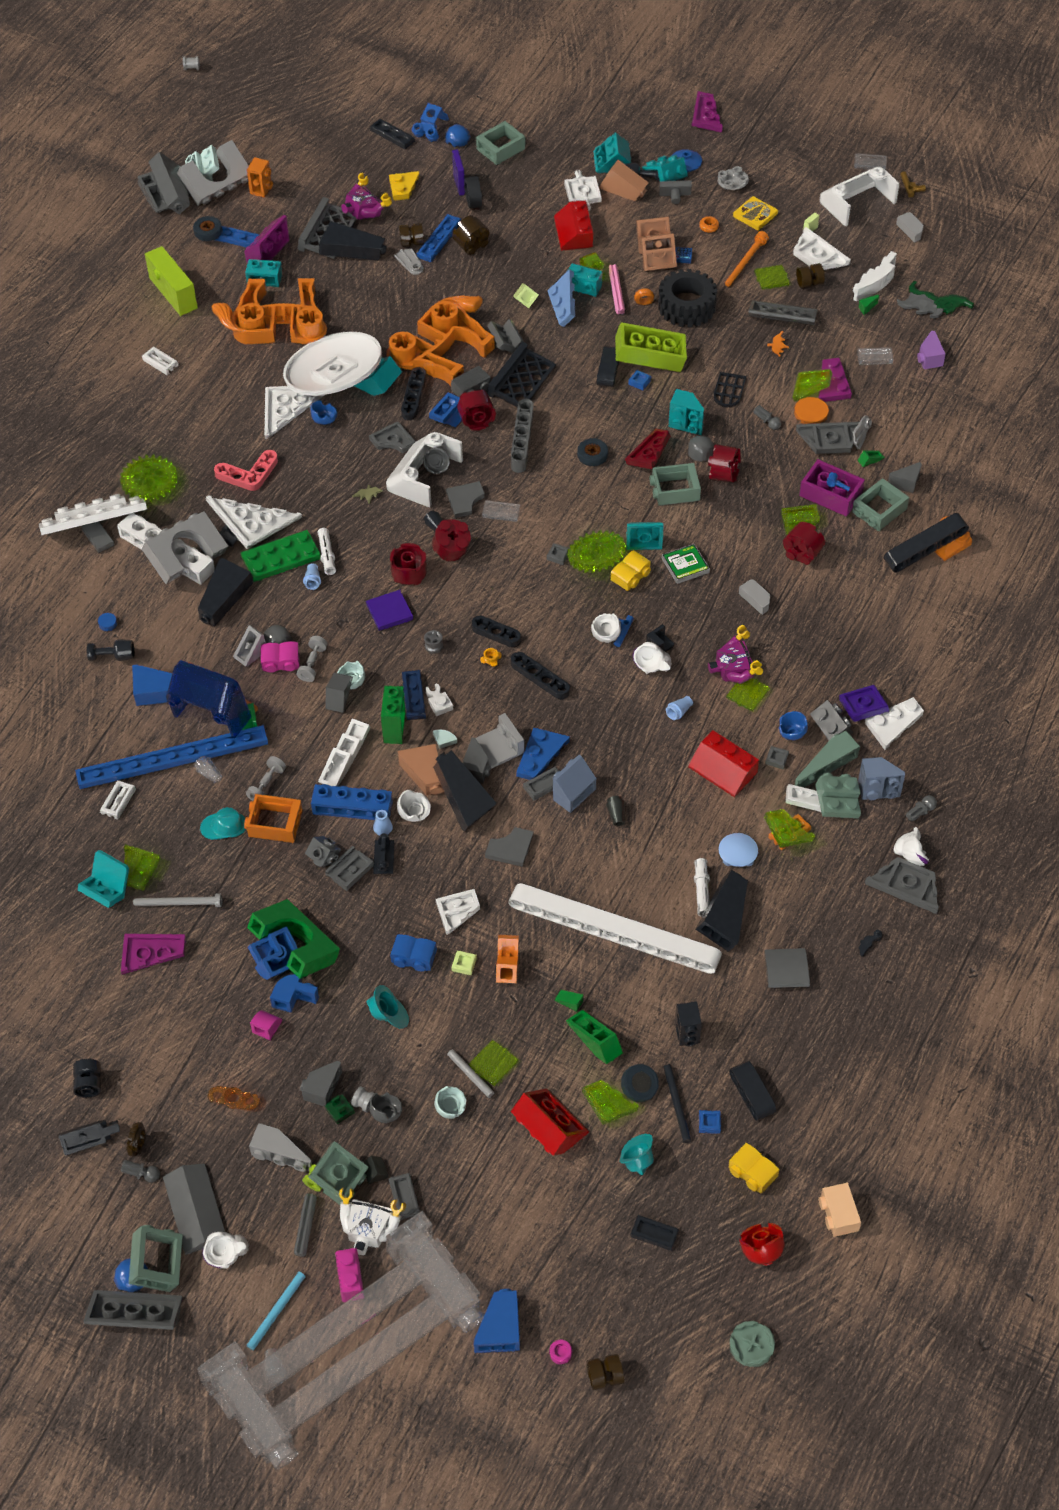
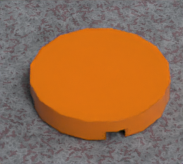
M815 397L800 399L794 408L795 418H798L802 424L825 422L829 413L827 404Z

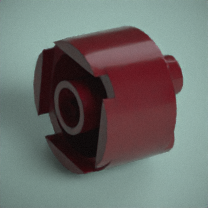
M475 390L460 395L457 409L465 426L477 431L485 429L489 426L488 423L495 420L496 411L485 390Z
M715 444L713 456H710L708 460V466L711 467L709 479L735 482L740 470L737 468L738 463H741V449Z
M454 519L441 521L436 528L432 540L434 552L446 561H456L464 556L471 540L468 525L465 522Z
M799 522L783 539L786 556L790 560L795 559L809 565L823 549L825 538L821 532L818 534L815 531L816 527L808 522Z
M413 543L401 544V547L397 549L395 547L390 554L391 575L394 582L405 585H419L427 574L425 551L423 552L419 545Z

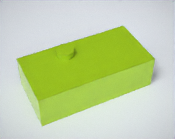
M161 246L145 253L150 280L177 313L182 316L198 309L194 284L167 251Z
M620 323L615 336L616 361L676 372L682 371L687 359L686 334Z

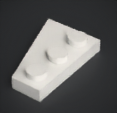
M913 697L890 707L889 712L866 718L865 724L884 750H886L894 740L901 736L904 730L909 729L923 715L924 710Z

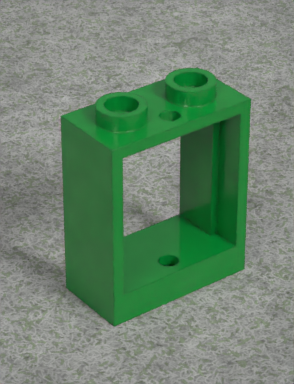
M384 686L381 710L383 743L402 744L406 718L404 686Z

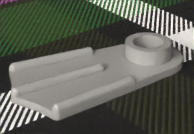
M412 248L401 249L394 255L411 274L418 275L423 272V266Z
M867 415L861 419L853 431L854 445L857 449H861L867 431L872 426V420Z

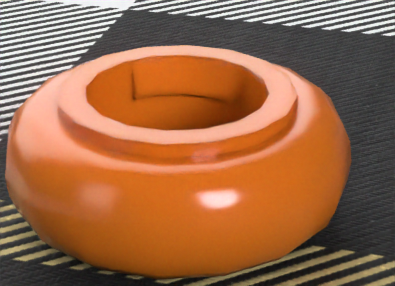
M707 216L701 219L699 227L704 232L712 233L719 228V222L716 218Z
M647 288L640 289L635 293L634 300L638 305L651 304L654 300V293Z

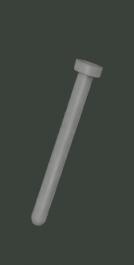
M216 893L213 897L136 898L133 900V905L215 904V907H222L221 893Z

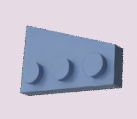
M570 269L548 290L558 323L563 327L575 317V299L572 298V291L574 290L572 278L574 277V272Z

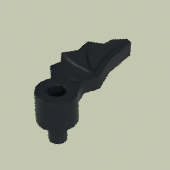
M875 930L873 935L866 936L864 940L860 941L861 945L858 949L860 950L861 957L872 947V943L875 940H882L883 934L881 930Z

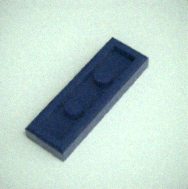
M420 670L402 672L407 721L426 719Z

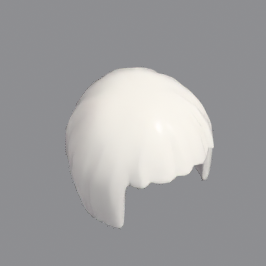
M610 613L596 617L591 625L593 636L600 642L610 643L615 641L621 632L619 618L615 614L611 615Z

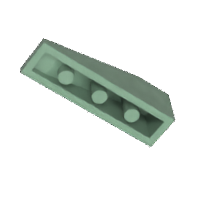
M847 731L835 734L796 778L795 786L805 788L817 781L823 774L831 773L856 759L860 746Z

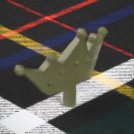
M368 485L367 489H360L352 496L360 497L361 500L365 497L368 504H370L372 497H377V493L383 492V490L377 487L371 488Z

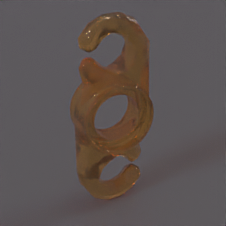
M215 1086L209 1090L207 1095L208 1100L214 1102L213 1094L220 1092L221 1097L216 1100V1103H223L230 1109L250 1111L255 1109L260 1102L258 1095L253 1094L254 1103L247 1104L246 1099L251 1097V1094L248 1092L244 1093L236 1087ZM231 1094L239 1095V1099L236 1102H229L228 1097Z

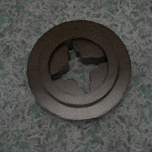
M142 1122L134 1123L130 1129L126 1142V1150L129 1156L135 1157L142 1150L146 1134Z

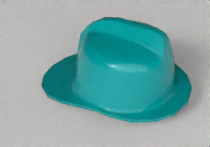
M230 807L222 808L202 821L200 831L205 838L210 840L236 837L246 830L244 828L246 818L236 809Z
M384 985L377 986L374 995L366 1001L372 1016L380 1021H388L399 1029L407 1027L409 1016L404 1006L397 1000L389 988Z
M638 1135L624 1145L619 1162L624 1163L629 1171L644 1175L647 1167L654 1162L652 1135Z

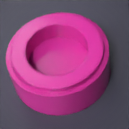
M565 1340L553 1342L550 1346V1358L557 1364H565L570 1361L572 1357L571 1345Z

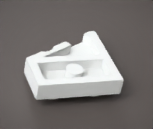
M474 889L436 899L446 935L453 932L480 910V904Z

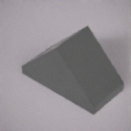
M921 462L889 473L888 482L898 490L914 493L920 476Z
M339 673L333 674L326 686V710L345 712L353 679L352 676Z

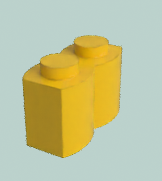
M633 550L611 571V581L629 591L639 584L640 579L649 575L651 561Z
M745 1143L729 1160V1170L732 1175L745 1180L748 1188L754 1192L757 1191L762 1194L779 1175L778 1167L769 1159L763 1157L748 1143Z

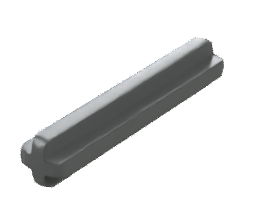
M307 1193L304 1197L294 1248L296 1256L304 1257L307 1253L317 1200L315 1194Z

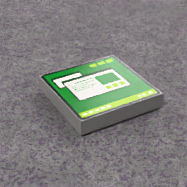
M695 544L662 554V560L677 584L710 573V568Z

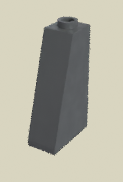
M158 152L149 161V165L167 207L180 215L190 205L187 188L177 174L181 166L161 152Z

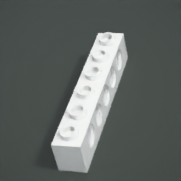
M130 513L117 525L120 537L141 550L146 538L151 535L155 537L162 531L154 523L151 524L142 516ZM175 539L171 542L173 553L184 567L183 575L201 585L214 573V562L210 556H205L196 548L185 544L181 539Z

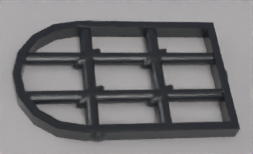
M720 372L715 391L713 392L714 401L722 407L736 406L742 398L746 376ZM721 375L726 376L725 383L719 382ZM729 377L735 378L734 384H729ZM738 378L744 379L742 386L737 384ZM718 384L724 386L722 393L717 392ZM726 386L733 388L731 394H726ZM736 388H741L739 396L734 394ZM716 395H720V401L717 400ZM724 396L730 398L729 404L722 403ZM733 398H738L736 402L732 403Z

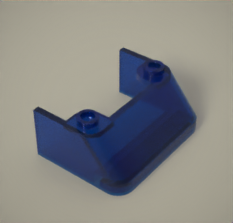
M182 660L178 661L174 666L166 695L174 717L177 718L188 703L211 711L215 722L227 725L231 737L235 739L251 719V714L239 683L231 677Z

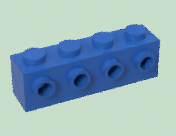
M315 784L311 801L312 814L375 820L376 812L385 810L390 819L393 804L392 791Z

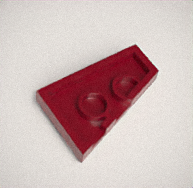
M655 429L625 458L626 464L647 469L654 468L671 437L669 431Z

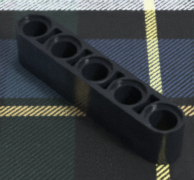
M954 513L886 552L883 558L892 571L897 573L963 536L969 530V526L959 513Z

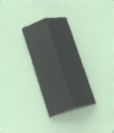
M752 300L748 314L752 317L815 325L818 309Z
M205 1163L182 1165L163 1176L178 1232L182 1234V1246L185 1255L202 1250L210 1234L225 1232Z
M94 1290L84 1318V1324L173 1330L179 1322L182 1296Z

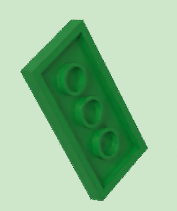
M308 530L240 552L247 570L252 574L253 582L321 559V555Z

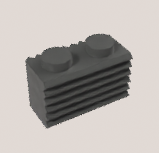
M478 365L451 380V390L458 397L463 393L475 390L487 391L491 382L490 375Z

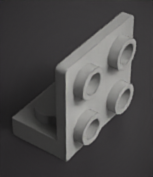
M506 713L498 716L499 724L496 729L476 738L488 756L491 768L524 754V739Z

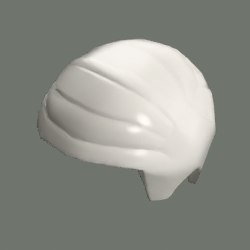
M406 790L400 795L397 802V810L403 819L411 822L421 821L430 813V802L422 793Z

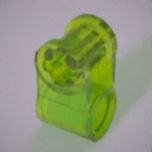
M596 252L579 258L581 266L602 271V281L604 280V263Z

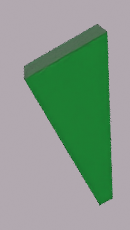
M879 295L859 300L858 308L863 315L878 304Z
M863 450L857 461L862 467H866L883 460L885 457L880 451Z
M560 990L555 1001L577 1012L583 1003V994Z

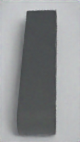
M530 399L520 400L517 408L511 450V469L516 473H522L527 468L534 417L533 402Z

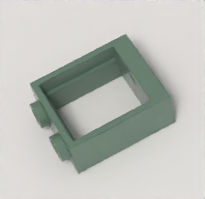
M504 121L476 137L477 150L494 164L498 165L525 149V136ZM503 136L511 140L499 148L492 143Z
M694 463L652 468V475L649 476L650 485L654 486L653 498L657 499L658 506L700 501L701 488ZM688 480L689 488L661 491L659 482Z
M882 478L854 500L852 512L867 522L869 526L880 531L907 510L909 497ZM877 495L892 505L881 515L866 505Z
M151 1225L139 1227L132 1235L128 1284L167 1292L177 1287L180 1276L182 1234L175 1233L170 1229H155ZM146 1240L170 1244L168 1274L143 1269Z

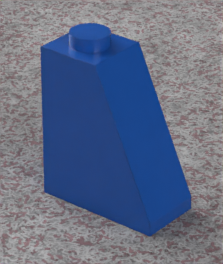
M132 665L133 695L136 706L181 701V693H184V684L179 681L177 674L140 665Z
M501 1289L499 1292H494L474 1339L475 1353L520 1351L517 1291Z

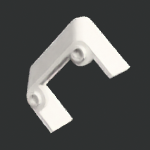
M875 167L822 192L820 203L846 227L848 226L851 206L845 199L875 186L895 204L897 202L899 182L885 169Z
M437 432L430 433L411 446L387 479V490L430 508V486L416 481L418 479L417 470L423 463L424 454L431 448L439 447L448 453L449 459L462 463V441Z

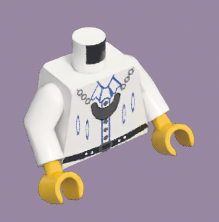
M342 1188L339 1196L343 1200L340 1206V1220L343 1231L348 1234L349 1241L355 1242L354 1248H357L358 1255H365L368 1246L378 1248L382 1242H386L397 1232L401 1219L400 1212L406 1209V1203H402L400 1210L396 1207L398 1199L392 1201L391 1208L354 1199L351 1203L349 1200L354 1194L353 1189L350 1188V1196L345 1197Z

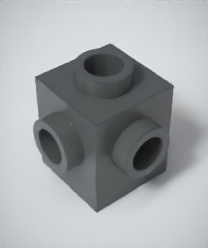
M325 836L313 837L305 854L319 867L331 866L338 860L341 848L335 845L336 842Z

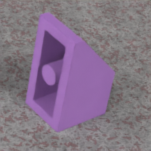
M935 331L930 332L921 344L920 352L917 354L918 362L922 364L923 369L940 367L944 364L945 352Z

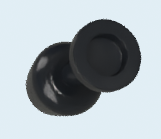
M638 163L625 164L639 176L655 177V180L660 182L657 169L640 170Z
M118 639L114 642L113 647L97 648L93 643L87 644L88 661L96 660L97 655L114 654L117 661L130 660L135 657L133 640Z

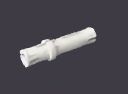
M321 528L318 530L322 553L321 561L324 564L325 574L332 575L336 572L334 564L335 555L332 553L329 530Z
M699 858L694 861V882L697 889L698 916L702 917L710 902L708 889L710 876L707 872V860Z

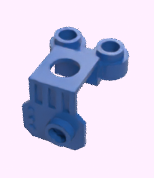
M428 103L421 116V123H415L412 127L413 134L416 137H422L425 134L428 141H436L439 138V134L436 130L435 122L437 118L449 121L448 115L444 113L442 107ZM429 111L433 117H428L427 112Z

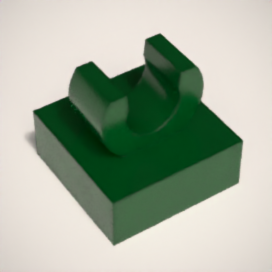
M343 1094L336 1096L325 1105V1110L336 1124L354 1114V1109Z

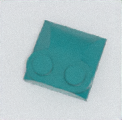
M628 523L626 550L662 549L663 523Z

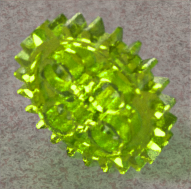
M154 454L151 458L145 455L144 459L138 456V461L132 459V464L126 463L127 468H122L123 472L120 473L122 490H125V494H129L130 498L139 496L144 501L149 499L152 502L153 498L159 500V496L166 497V492L171 494V489H175L178 478L176 468L173 466L172 461L168 462L167 458L162 460L161 455L158 458H155Z
M599 530L598 533L592 531L591 535L585 533L586 537L579 536V541L574 540V544H570L567 554L570 565H573L574 569L578 568V571L584 569L585 573L591 570L594 573L596 569L601 572L602 568L608 570L609 565L614 567V562L619 563V558H624L623 554L626 553V546L623 537H620L619 534L615 535L614 531L609 533L606 530L602 533Z

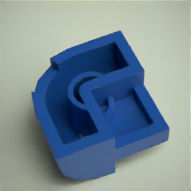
M285 927L269 934L264 939L250 944L248 949L257 964L255 967L256 971L262 978L268 980L289 970L287 963L291 952L297 949V945L288 928Z

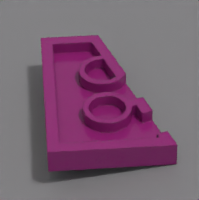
M697 92L692 126L722 133L723 126L719 121L720 116L716 111L717 107L713 94Z
M824 359L822 361L818 398L824 402L850 399L852 393L840 359Z
M124 934L121 974L184 957L185 934Z

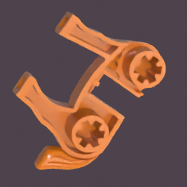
M298 278L301 304L281 303L261 306L259 304L267 292L265 279H248L247 287L241 295L240 302L234 312L227 303H215L212 305V311L226 328L232 330L235 339L243 344L275 343L276 324H290L291 343L309 344L321 339L327 333V326L323 321L322 312L315 305L314 295L316 290L314 278Z
M461 295L448 297L437 302L417 322L418 334L434 342V346L409 332H397L389 339L387 357L391 356L399 368L412 370L416 367H421L425 369L426 374L442 379L451 386V380L464 374V366L441 356L448 351L455 340L472 345L479 352L480 356L484 358L494 349V336L484 330L478 321L472 319L467 314L476 312L483 303L482 297Z

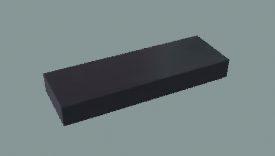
M378 119L370 126V131L404 150L415 142V137L382 119Z

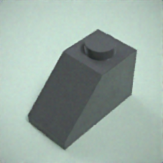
M471 738L463 764L477 781L483 784L485 778L490 775L491 766H489L488 756L476 738Z
M335 1061L309 1072L307 1079H303L300 1086L303 1100L324 1107L329 1103L343 1072L340 1061Z

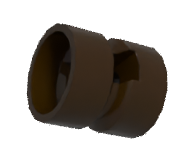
M422 223L413 224L412 227L409 225H399L401 247L411 246L412 243L414 245H424Z
M821 263L811 264L810 267L807 265L797 267L796 279L800 288L810 287L811 284L814 286L824 284L825 274Z
M618 1354L605 1356L603 1361L599 1358L586 1361L592 1390L605 1388L608 1383L611 1386L624 1384V1374Z

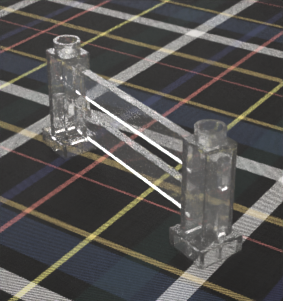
M423 1211L386 1236L387 1253L396 1265L399 1264L397 1267L251 1370H249L246 1355L236 1341L197 1368L200 1381L210 1396L215 1394L214 1399L227 1418L231 1420L235 1417L243 1430L239 1434L255 1458L261 1455L266 1464L271 1462L275 1470L283 1468L298 1455L291 1432L444 1321L448 1320L454 1329L459 1326L464 1333L470 1332L482 1322L484 1313L480 1309V1299L478 1298L480 1292L464 1272L460 1274L451 1263L453 1262V1257L439 1238L433 1239V1224ZM422 1285L430 1297L275 1408L270 1405L265 1397L267 1393L413 1289Z

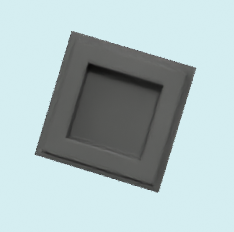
M553 543L547 554V560L564 565L570 554V548Z
M771 746L765 764L784 770L789 751Z

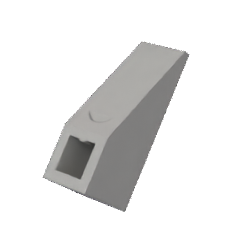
M258 1123L249 1145L253 1157L258 1160L267 1159L273 1161L279 1166L288 1165L300 1172L309 1171L312 1166L311 1160L277 1128Z

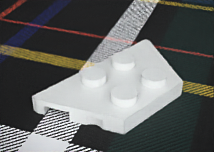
M807 227L804 228L803 234L800 236L798 244H796L793 255L808 266L821 263L824 270L847 266L851 260Z

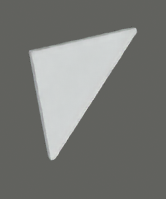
M288 386L265 387V439L270 438L324 395H303L294 392Z
M206 497L209 505L246 549L302 518V514L298 512L296 514L286 512L283 509H269L251 503L243 504L230 499Z

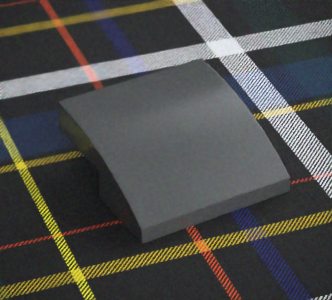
M805 948L767 949L764 951L769 988L810 987Z

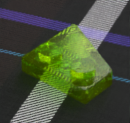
M831 369L798 372L792 396L794 401H799L829 387L833 374Z
M816 504L781 508L786 535L799 522H808L815 526L820 521Z
M784 809L766 812L764 815V819L780 848L811 842L815 838L812 832L808 834L801 828L802 824L793 819Z
M125 844L124 864L129 867L126 885L144 891L161 860L160 855Z
M603 1080L584 1086L582 1089L584 1096L602 1125L638 1111L639 1105L636 1102L632 1104L623 1098L621 1092L612 1089Z

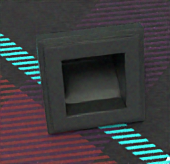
M371 1155L363 1162L368 1166L365 1172L368 1184L389 1177L382 1157Z

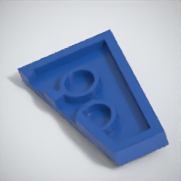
M533 728L517 769L516 777L531 780L542 774L554 756L556 757L560 753L561 748L570 742V736Z

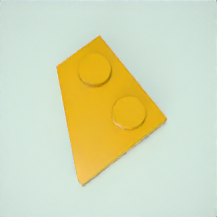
M419 171L389 175L393 201L410 198L411 191L415 188V182L417 179L419 180Z

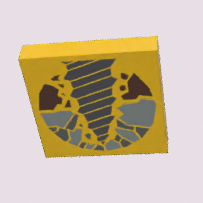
M752 196L733 212V217L759 231L778 214V210Z

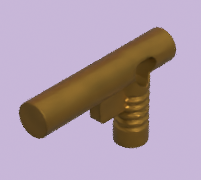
M906 172L900 174L908 197H913L914 192L926 190L925 185L916 186L915 182H910Z

